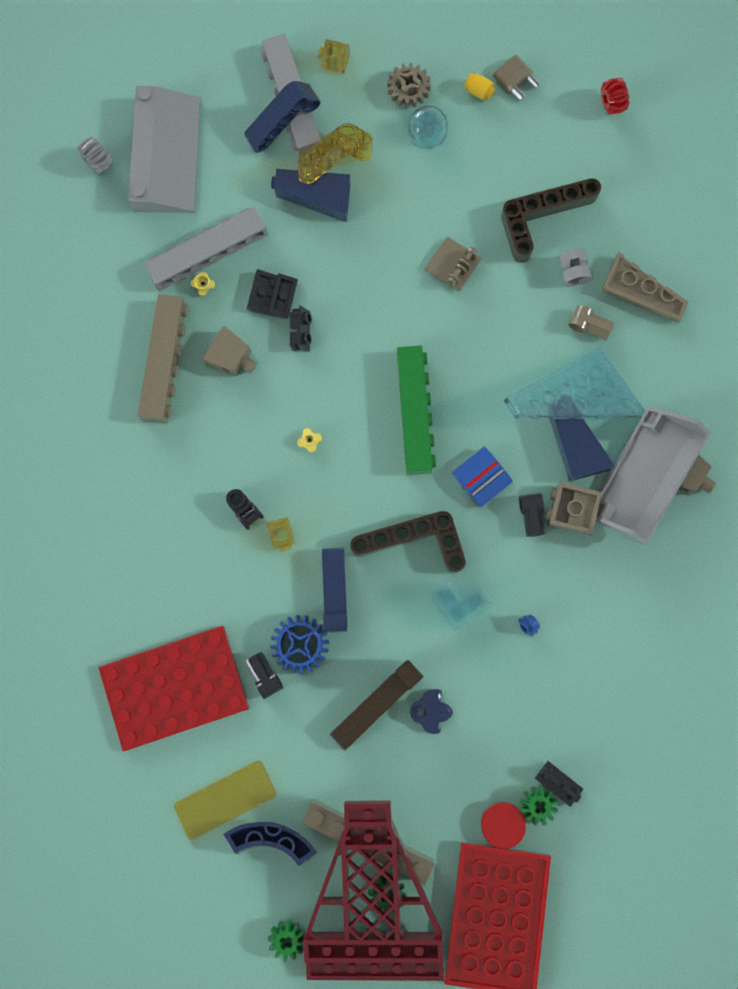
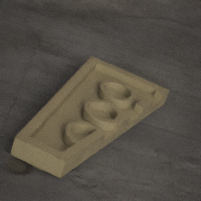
M618 252L601 291L679 323L688 301L667 286L664 287L658 283L656 278L644 273L639 269L638 265L634 262H629L624 258L623 254Z

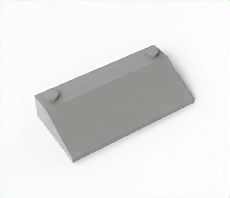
M136 86L128 200L134 212L195 213L200 97L157 86Z
M648 406L615 462L614 468L611 469L599 492H602L596 522L646 546L711 432L697 419Z

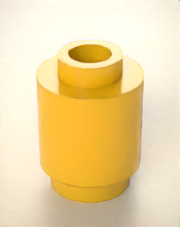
M473 72L468 76L464 85L468 93L482 101L490 100L496 90L493 81L479 73L474 74Z

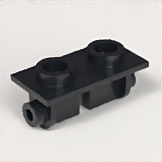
M301 305L299 309H292L290 313V328H297V331L290 332L289 346L292 351H299L302 348L310 352L312 341L310 324L312 323V316L310 311Z
M549 761L546 762L535 777L537 781L570 807L581 798L580 794L583 788Z

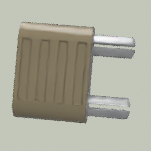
M517 55L510 58L493 75L509 93H513L520 101L525 98V94L518 87L528 80L534 88L540 85V82L532 75L533 71Z

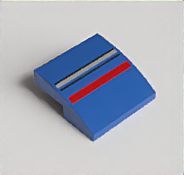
M485 446L451 472L461 487L468 492L480 508L513 482L505 469Z

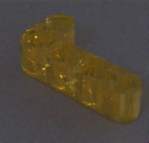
M350 123L340 125L298 158L299 180L307 184L316 181L347 155L360 161L369 160L372 157V135Z

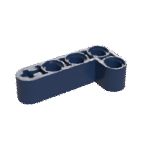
M299 81L288 83L244 133L254 152L260 153L267 149L300 112H313L319 107L321 101L310 84Z
M344 547L322 548L324 632H348Z

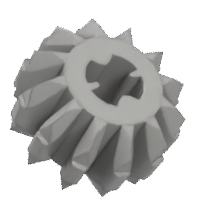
M90 136L83 140L77 147L83 161L95 173L104 172L112 163V159L106 149L94 137Z

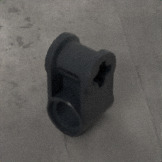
M233 489L228 492L226 502L247 530L259 518H264L254 503H251L241 490ZM237 494L241 495L242 502L239 505H233L232 497Z

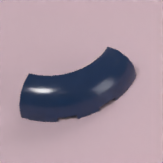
M247 823L223 834L237 855L254 847H273L288 854L300 867L317 853L314 847L301 834L277 823Z

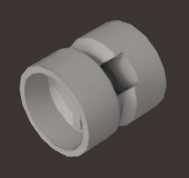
M572 249L560 255L561 268L565 270L563 278L566 286H579L591 281L590 267L586 266L588 264V257L585 249Z

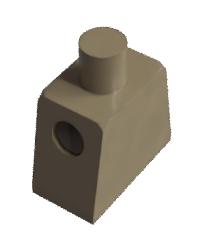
M225 326L221 328L202 358L207 366L237 376L241 369L252 373L257 365V362L248 358L251 354L250 347Z
M698 455L678 490L691 495L701 488L710 493L716 485V482L706 477L711 469V465Z

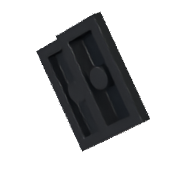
M257 269L246 310L288 319L298 279L280 273L275 275Z

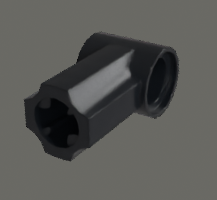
M542 494L519 496V506L521 514L524 516L526 536L536 537L545 535Z
M262 652L255 654L245 661L263 699L283 689L279 677L275 671H272Z

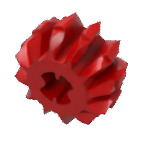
M611 78L603 82L600 96L602 97L604 109L608 114L612 115L623 113L630 104L629 89L626 87V82L622 78Z

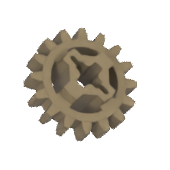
M403 63L402 69L395 67L394 73L389 74V80H387L388 95H392V101L398 100V106L405 103L406 108L409 107V104H412L415 108L417 102L423 104L424 98L429 97V91L431 90L430 76H426V69L420 71V65L414 68L412 63L409 64V67H406Z

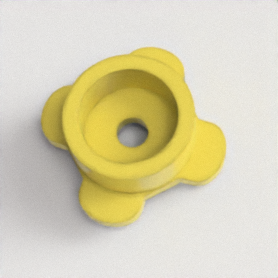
M201 272L191 280V286L198 290L200 296H205L208 290L215 288V282L210 280L206 272Z
M305 428L302 437L297 440V444L299 447H304L310 453L316 451L318 442L322 440V436L319 433L311 432L310 428Z

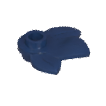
M439 689L426 691L422 695L421 700L415 702L410 709L411 718L415 722L421 723L423 729L430 734L440 733V722L448 720L453 714L451 707L441 702L442 691ZM420 708H423L425 711L423 716L419 715Z

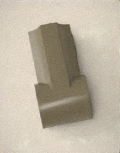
M583 305L576 307L568 324L571 329L577 332H588L603 340H607L614 325L613 322L595 315L592 309Z

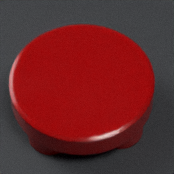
M497 802L490 805L482 813L481 831L484 838L492 846L499 849H509L522 841L526 832V821L521 811L512 803Z

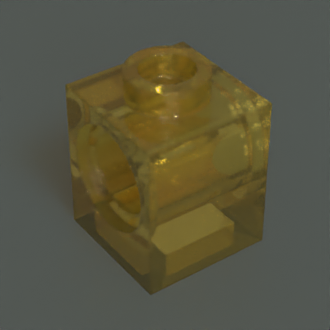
M326 39L324 47L321 46L318 53V59H321V67L345 74L350 57L349 44Z
M288 517L267 523L273 548L275 550L279 549V552L292 549L291 545L296 543ZM281 530L287 531L288 534L284 541H278L276 538L277 533Z

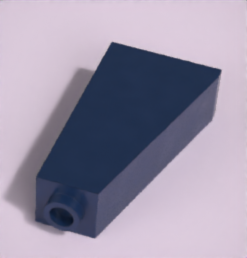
M276 169V176H272L271 188L275 189L276 197L347 222L351 185L350 174Z
M564 399L553 401L547 412L569 482L607 472L614 468L613 462L572 401H564Z

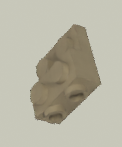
M559 482L557 487H552L550 499L553 500L552 508L548 507L545 520H548L547 526L592 535L602 492Z

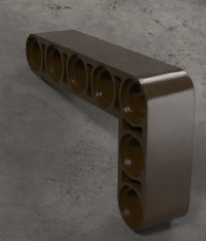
M590 178L506 201L503 206L501 220L514 260L519 263L527 262L534 248L526 221L594 203L601 191L600 182L597 179ZM590 189L594 191V194H590L586 190ZM570 194L574 196L575 199H570L566 195ZM546 200H553L555 204H549ZM527 205H533L536 209L531 210L527 208ZM508 210H512V211H514L516 214H515V215H510V214L507 213V211H508ZM513 229H519L522 233L516 234L513 232ZM525 248L528 252L521 253L518 249Z
M439 511L354 537L350 543L353 554L362 557L436 535L445 567L449 572L459 573L466 564L453 518L446 511ZM445 517L449 524L446 527H440L437 524V519ZM425 523L428 526V531L419 533L416 530V525ZM398 529H404L408 535L405 539H398L395 532ZM384 535L387 538V542L381 546L377 545L374 541L376 536ZM451 537L454 539L455 545L448 548L444 546L443 539ZM357 541L366 543L364 551L359 552L354 549ZM453 557L461 561V566L457 569L452 568L449 564L450 559Z
M407 659L329 735L345 751L407 690L412 689L424 675Z

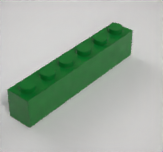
M422 345L397 347L406 475L432 474V468L436 467L435 455H431V447H434V435L429 434V426H433L432 413H428L427 406L431 405L430 393H426V385H429V373L424 372V365H427V352H423Z

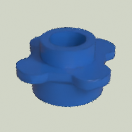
M524 615L523 618L519 619L520 628L525 634L533 636L534 633H538L540 624L533 615Z

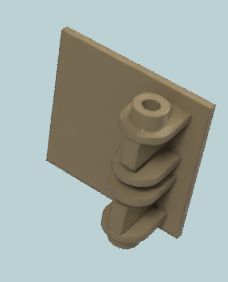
M447 237L425 268V271L460 291L482 258L476 255L477 250L474 247L467 249Z

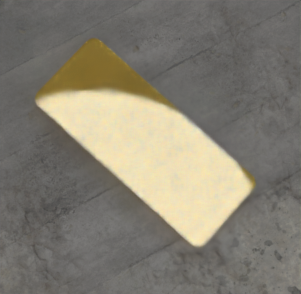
M256 761L176 802L174 808L187 837L193 840L274 798L276 790L263 763Z

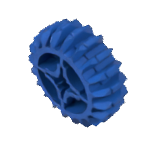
M296 615V622H293L291 617H287L288 625L283 621L280 622V625L283 627L282 631L278 628L274 629L276 633H279V636H271V640L277 641V645L272 644L270 648H277L278 652L273 653L272 656L277 657L280 655L281 658L276 663L280 665L285 662L283 670H287L289 666H292L291 673L294 674L297 667H299L300 674H304V667H307L309 672L313 671L311 664H314L317 668L320 667V664L316 661L318 658L325 661L326 658L321 655V652H329V649L323 648V644H329V640H322V637L328 635V633L319 632L323 628L322 624L314 627L316 619L313 618L308 623L309 616L305 615L303 621H301L300 615ZM305 626L311 629V631L304 636H298L293 632L292 628ZM285 634H287L291 640V647L284 653L282 643ZM316 635L318 647L315 655H313L309 650L308 644ZM293 636L300 641L306 639L303 645H305L304 649L307 653L301 648L293 650L295 648L294 645H296V640ZM300 652L307 657L308 661L296 663L289 658L295 653Z

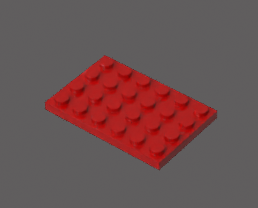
M224 626L98 667L123 752L250 709Z
M461 842L444 978L445 985L471 989H537L551 855Z

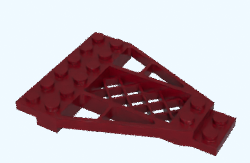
M391 800L345 801V826L303 940L306 979L444 981L442 930L392 820ZM365 850L375 851L371 855H369ZM380 851L389 859L383 866L374 860V857ZM356 852H359L366 859L360 866H357L350 859ZM400 854L419 897H404L400 895L398 855ZM341 855L343 896L325 897L324 894L338 856ZM369 863L378 870L371 878L363 871ZM392 863L393 877L386 871ZM348 865L354 870L350 877ZM358 874L367 882L361 889L351 882ZM381 874L390 882L384 889L374 882ZM393 885H394V899L391 898V897L387 894V891H388ZM369 886L379 893L373 900L363 893ZM349 888L356 893L351 899ZM358 897L367 904L361 912L353 905ZM382 897L391 904L384 912L376 905ZM320 905L343 906V932L312 931ZM402 905H423L435 931L404 932L401 929L400 907ZM371 908L379 915L373 923L365 916ZM393 909L395 912V922L388 916ZM350 910L356 915V917L352 921L350 917ZM359 920L368 927L364 932H359L353 927ZM382 920L391 926L387 932H382L376 927Z

